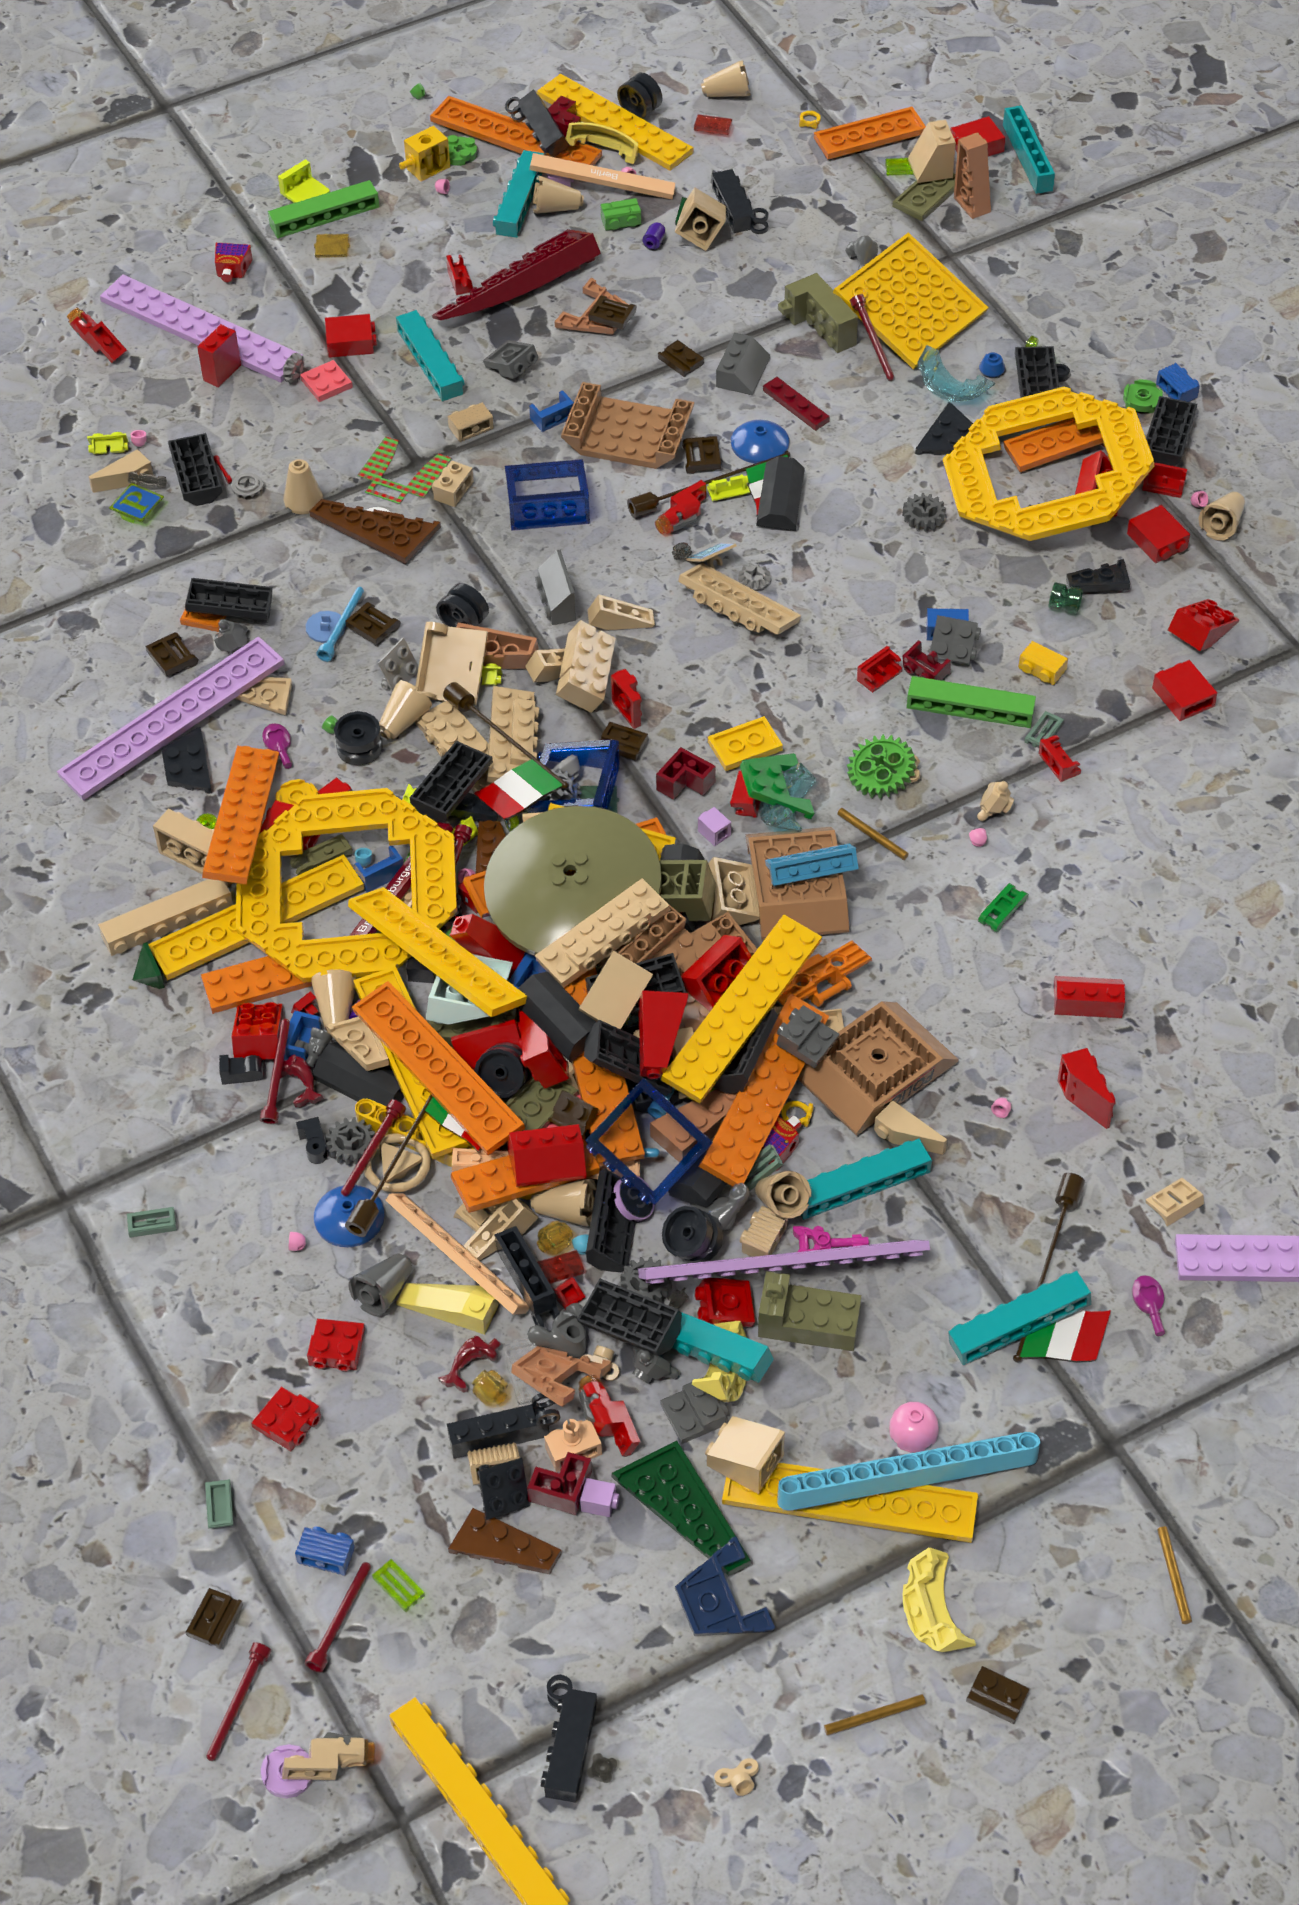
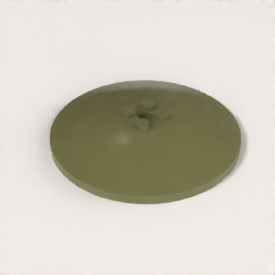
M561 807L529 818L514 828L500 842L491 856L486 869L484 896L490 917L500 933L517 948L535 956L642 878L660 895L662 885L661 867L658 854L648 836L626 817L597 807ZM568 870L576 871L572 876L565 875Z

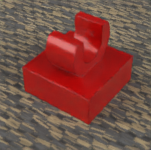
M311 991L293 1005L291 1013L299 1011L317 1016L318 1010L314 1006L315 995Z

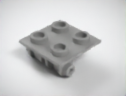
M404 637L378 662L385 677L382 679L381 687L385 690L391 689L393 692L395 685L399 681L409 682L418 672L419 666Z

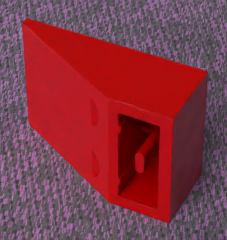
M1206 599L1177 609L1168 631L1197 650L1202 651L1214 645L1239 622V619L1231 611L1223 610L1217 606L1218 604L1215 601Z
M267 1002L259 1005L245 1003L237 1006L231 1036L234 1058L256 1055L262 1059H275L282 1021V1004Z
M523 1011L519 1012L520 1022L518 1023V1028L521 1032L519 1043L522 1048L520 1058L524 1067H528L531 1070L534 1080L536 1082L539 1081L544 1089L569 1079L568 1062L547 1034Z
M1088 1048L1062 1054L1057 1081L1065 1098L1104 1128H1109L1111 1118H1113V1106L1116 1104L1113 1093L1109 1092L1106 1087L1105 1076L1100 1074L1097 1068L1095 1056H1091Z

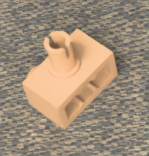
M569 1419L570 1424L568 1425L566 1420L563 1423L562 1430L556 1429L544 1436L545 1449L556 1472L561 1470L567 1452L591 1459L602 1455V1444L591 1421Z

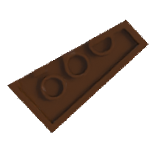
M487 820L479 821L476 874L486 871L495 849L506 837L500 821Z
M472 1508L448 1548L450 1554L469 1555V1558L478 1560L484 1558L493 1560L497 1564H512L520 1569L549 1575L561 1556V1549L496 1518L486 1520L485 1513L475 1508Z

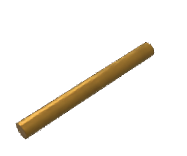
M844 808L839 809L837 815L901 859L905 860L908 857L909 853Z
M1166 1526L1159 1527L1157 1531L1182 1624H1189L1192 1622L1168 1529Z
M923 1694L826 1724L824 1725L826 1735L834 1734L925 1705V1698Z

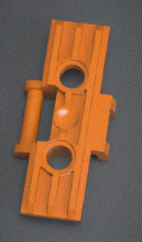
M853 940L824 957L818 953L805 962L778 1001L784 1005L791 993L801 1000L808 998L819 1007L823 1005L825 1000L837 993L851 989V982L846 975L872 961V958ZM835 961H840L843 963V965L834 966L832 965V963ZM825 979L833 985L821 993L817 992V984Z

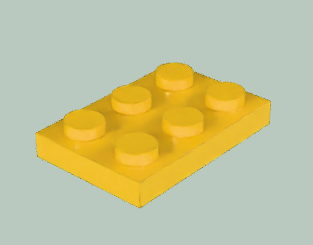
M765 716L708 736V744L725 771L739 767L743 760L767 757L783 751V744Z

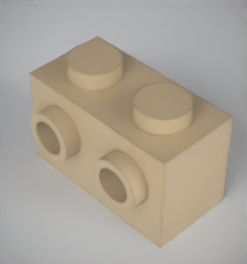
M451 461L443 469L440 477L433 482L434 500L455 507L474 482L473 468Z

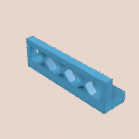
M850 843L765 860L766 867L770 870L773 886L859 869L856 848Z

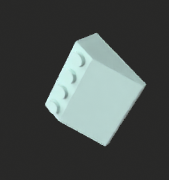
M474 955L504 979L508 980L513 962ZM436 976L428 997L426 1020L438 1024H453L489 1016L448 983Z

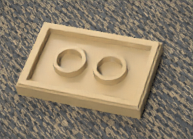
M613 951L578 1010L596 1021L602 1020L621 1029L653 974Z

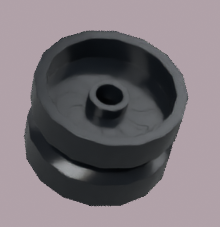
M642 72L634 75L627 82L619 86L617 90L620 106L642 119L658 108L663 101L662 92L657 82L650 75Z
M458 583L438 602L436 611L439 619L448 627H457L458 623L478 626L488 616L489 606L485 598L474 587L465 583Z
M355 711L343 715L335 723L336 749L342 761L350 765L360 766L369 764L380 756L383 745L379 721L375 716L367 712Z
M503 1042L495 1044L484 1052L476 1062L474 1071L499 1098H508L526 1083L531 1070L528 1067L525 1068L520 1058L522 1048L516 1044Z
M693 1206L676 1208L668 1215L662 1229V1240L667 1251L676 1257L692 1263L710 1261L720 1250L724 1237L723 1228L718 1218Z

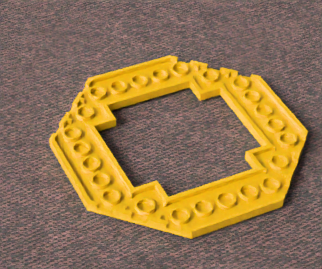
M1067 387L988 406L984 410V415L981 419H977L971 425L968 434L965 437L962 436L953 446L954 450L943 458V464L959 517L1028 541L1110 521L1154 467V459L1134 408L1118 407V403L1105 399L1099 401L1094 396L1083 392L1079 394L1071 392V389ZM1073 417L1078 430L1095 425L1098 426L1113 471L1095 475L1098 489L1025 508H1020L1017 496L1001 500L996 499L983 454L1001 450L999 436Z
M388 788L301 796L295 801L296 804L289 811L285 810L274 821L273 826L259 834L247 885L236 883V929L238 934L304 983L312 982V976L316 973L321 972V976L326 975L327 970L352 972V977L356 976V978L394 966L398 970L411 955L383 933L304 940L302 922L282 924L281 856L303 854V836L388 828L389 846L410 844L412 909L440 929L457 913L454 835L448 830L445 831L440 828L438 823L428 816L420 814L416 811L415 807L404 799L401 800L396 797Z

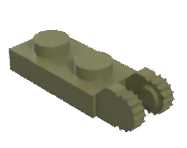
M340 834L304 850L303 854L294 856L290 861V865L292 868H297L296 874L298 876L343 854L345 857L352 854V847L343 834Z

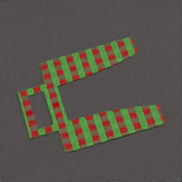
M385 436L357 475L372 480L365 493L398 504L402 502L407 493L424 498L431 489L433 482L438 479L452 458L437 454L405 486L381 478L388 468L399 440ZM379 484L400 491L401 494L398 498L373 489Z

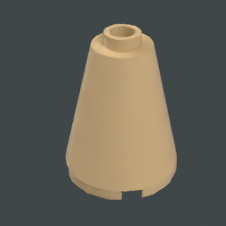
M743 60L703 79L704 83H701L702 92L707 94V97H744L751 95Z
M537 176L539 183H535L533 204H536V209L533 208V213L577 210L579 206L583 205L584 196L581 195L579 190L548 178Z
M297 459L289 464L283 500L285 507L291 509L293 513L309 514V511L323 499V494L308 463L305 460Z
M1230 492L1202 509L1198 518L1201 529L1204 528L1208 537L1224 541L1235 534L1245 505L1244 497L1238 492Z
M401 680L395 685L379 722L381 736L387 740L389 738L395 739L424 713L429 711L432 706L430 699L423 692L418 694L415 691L417 687L406 681Z
M327 970L326 975L321 976V972L312 976V987L326 1031V1025L348 1020L350 1017L355 993L353 980L357 979L356 976L352 977V972Z
M783 1171L765 1177L758 1181L755 1188L757 1197L774 1214L782 1218L800 1216L809 1205L807 1203L809 1197H811L809 1182L803 1175L794 1171Z
M585 1179L537 1192L531 1196V1208L537 1214L590 1227L595 1201L593 1190L597 1189L596 1184L592 1179Z

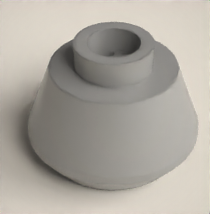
M575 755L568 756L553 768L554 771L560 768L562 774L567 771L569 778L579 776L578 770L581 769L578 757Z

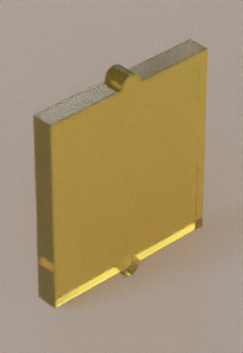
M317 234L316 243L314 244L315 258L347 257L348 248H350L349 234Z

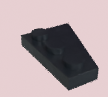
M1124 559L1117 560V564L1109 566L1108 563H1105L1099 569L1092 570L1087 568L1068 573L1066 576L1069 593L1130 590V579Z
M469 792L450 815L467 819L472 816L473 820L497 821L498 814L476 795Z

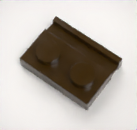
M679 340L664 348L662 353L658 352V359L683 377H686L688 372L692 373L704 364L702 356Z
M609 721L601 735L600 741L597 742V748L636 761L638 754L641 753L648 740V733Z
M562 1090L552 1110L554 1111L552 1118L549 1117L548 1121L557 1126L579 1124L582 1139H585V1132L587 1129H590L599 1108Z
M209 1588L186 1630V1635L221 1649L243 1606L242 1600L233 1599L232 1596Z
M982 1666L966 1698V1702L1014 1724L1029 1694L1030 1688Z

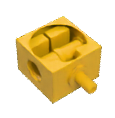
M434 125L404 140L406 160L399 163V167L401 170L407 168L419 181L422 182L450 168L448 138Z

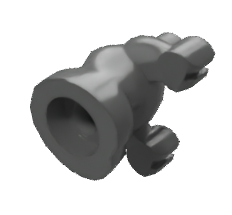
M312 1027L309 1043L297 1040L294 1046L306 1050L308 1055L306 1062L310 1068H313L319 1055L332 1041L333 1037L324 1030Z

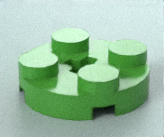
M455 135L447 137L451 165L462 166L466 165V161L470 160L472 162L476 159L477 146L474 138L457 137Z
M1135 380L1134 384L1130 386L1127 384L1124 389L1123 400L1126 409L1128 407L1134 408L1139 412L1154 413L1159 396H1163L1161 388L1159 390L1156 387V383L1150 380Z

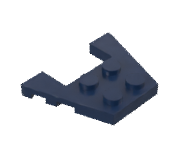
M737 1536L729 1540L725 1546L717 1550L706 1562L698 1566L675 1586V1591L694 1636L762 1633L775 1630L767 1607L741 1616L723 1574L722 1568L745 1560V1555Z

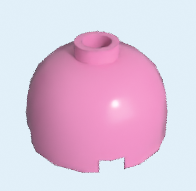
M907 1402L900 1405L892 1415L889 1424L891 1439L893 1438L894 1442L897 1443V1447L910 1453L925 1451V1448L936 1442L939 1432L938 1418L934 1411L926 1404Z

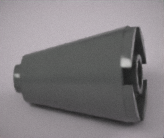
M397 1253L353 1276L348 1283L349 1292L354 1301L358 1298L362 1303L360 1308L373 1316H380L388 1310L412 1272L413 1268L410 1258Z

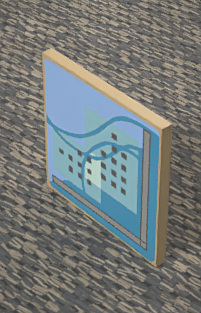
M719 543L687 557L686 561L703 562L707 560V565L714 569V560L717 561L718 565L723 564L718 554L730 550L737 545L736 543Z

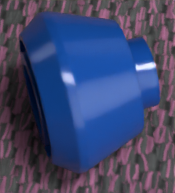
M991 352L984 356L979 364V369L987 377H998L1005 371V364L1001 355Z

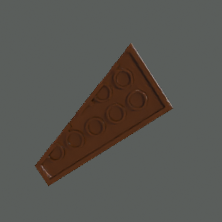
M321 499L309 511L310 517L405 564L441 528V522L439 521L430 523L418 517L414 520L405 518L403 514L376 509L372 512L364 510V507L356 506V508L346 507L344 503Z

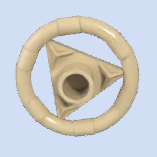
M388 1134L377 1148V1150L381 1148L383 1176L399 1148L389 1144L403 1142L406 1136ZM410 1139L408 1144L414 1146L421 1156L404 1150L381 1190L393 1193L405 1192L419 1185L430 1170L431 1159L427 1147ZM375 1152L365 1168L364 1174L368 1181L377 1188L381 1180L372 1171L371 1161L376 1154ZM422 1162L416 1176L411 1180L402 1183H389L394 1179H402L406 1176L408 1170Z

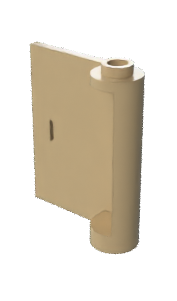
M426 622L415 685L417 688L415 691L418 694L423 692L430 700L446 701L443 697L444 689L448 684L457 682L474 696V705H477L488 631L448 627L442 623Z

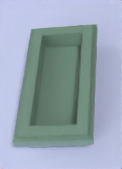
M230 1479L205 1482L208 1529L233 1526Z

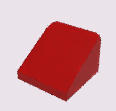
M574 1277L568 1278L553 1288L556 1300L565 1310L570 1304L578 1303L585 1298Z

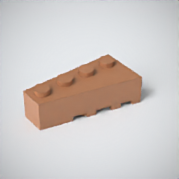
M979 133L958 139L954 199L972 219L991 212L988 144Z
M458 623L456 627L488 631L483 666L491 663L498 665L501 669H526L525 666L534 652L539 650L537 638L463 623Z
M718 1089L709 1092L701 1104L694 1100L650 1122V1137L680 1164H685L715 1136L737 1093L727 1094Z

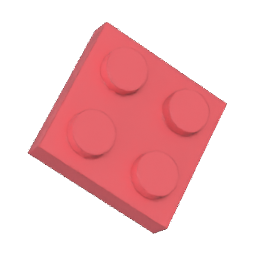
M334 360L300 374L301 381L318 402L353 388L352 381Z

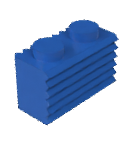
M1175 362L1171 366L1169 365L1158 371L1156 384L1159 385V388L1166 395L1168 394V397L1187 402L1198 398L1199 382L1196 379H1192L1185 368H1181Z
M314 1526L312 1529L305 1527L295 1552L297 1563L344 1576L355 1550L354 1541L345 1533L339 1532L334 1535L327 1533L325 1529Z

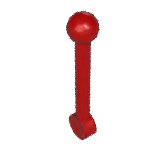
M214 455V462L217 463L224 474L227 483H232L231 476L228 475L220 462V457Z

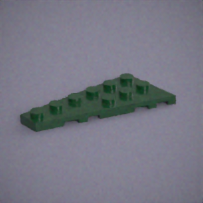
M677 1440L611 1473L612 1478L708 1559L736 1536ZM741 1544L745 1560L722 1568V1571L728 1576L751 1565V1560Z

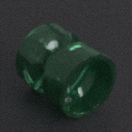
M1055 582L1048 607L1057 610L1064 608L1065 612L1077 614L1083 596V589L1074 586L1067 588L1066 584Z

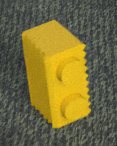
M1031 641L1020 654L1018 667L1023 672L1030 673V675L1033 674L1041 681L1054 685L1067 670L1068 658Z

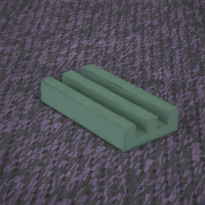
M1045 711L1025 737L1024 743L1029 744L1031 742L1032 746L1036 748V746L1040 745V740L1045 735L1044 739L1056 735L1062 727L1064 719ZM1048 718H1050L1049 722L1044 726V728L1037 736V738H1034V736L1045 723V721Z
M769 1144L760 1151L744 1182L748 1186L749 1191L757 1185L759 1180L768 1177L783 1165L773 1145ZM772 1160H775L769 1166L766 1167V1165L769 1164ZM757 1172H760V1173H758L755 1177H753L750 1181L748 1180V1179H750L753 1175H755Z
M174 1207L127 1214L130 1238L177 1231ZM170 1216L167 1218L156 1219L158 1217ZM144 1219H146V1221L134 1222V1223H133V1221H138V1220H144Z

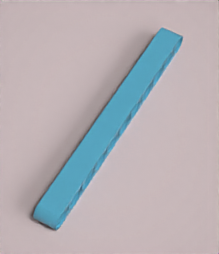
M1023 1432L787 1476L778 1483L777 1503L783 1510H797L1029 1466L1037 1462L1040 1438L1034 1433Z

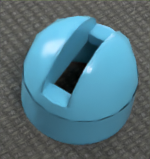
M368 848L357 849L355 851L356 863L359 862L362 867L368 866L372 861V851Z
M580 1235L572 1239L573 1247L577 1253L586 1254L589 1235Z

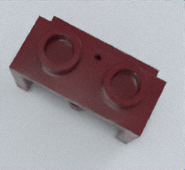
M920 640L902 655L903 668L909 674L914 673L919 677L940 681L946 675L951 674V660L947 658L940 664L935 651H931L926 655L922 652V642Z

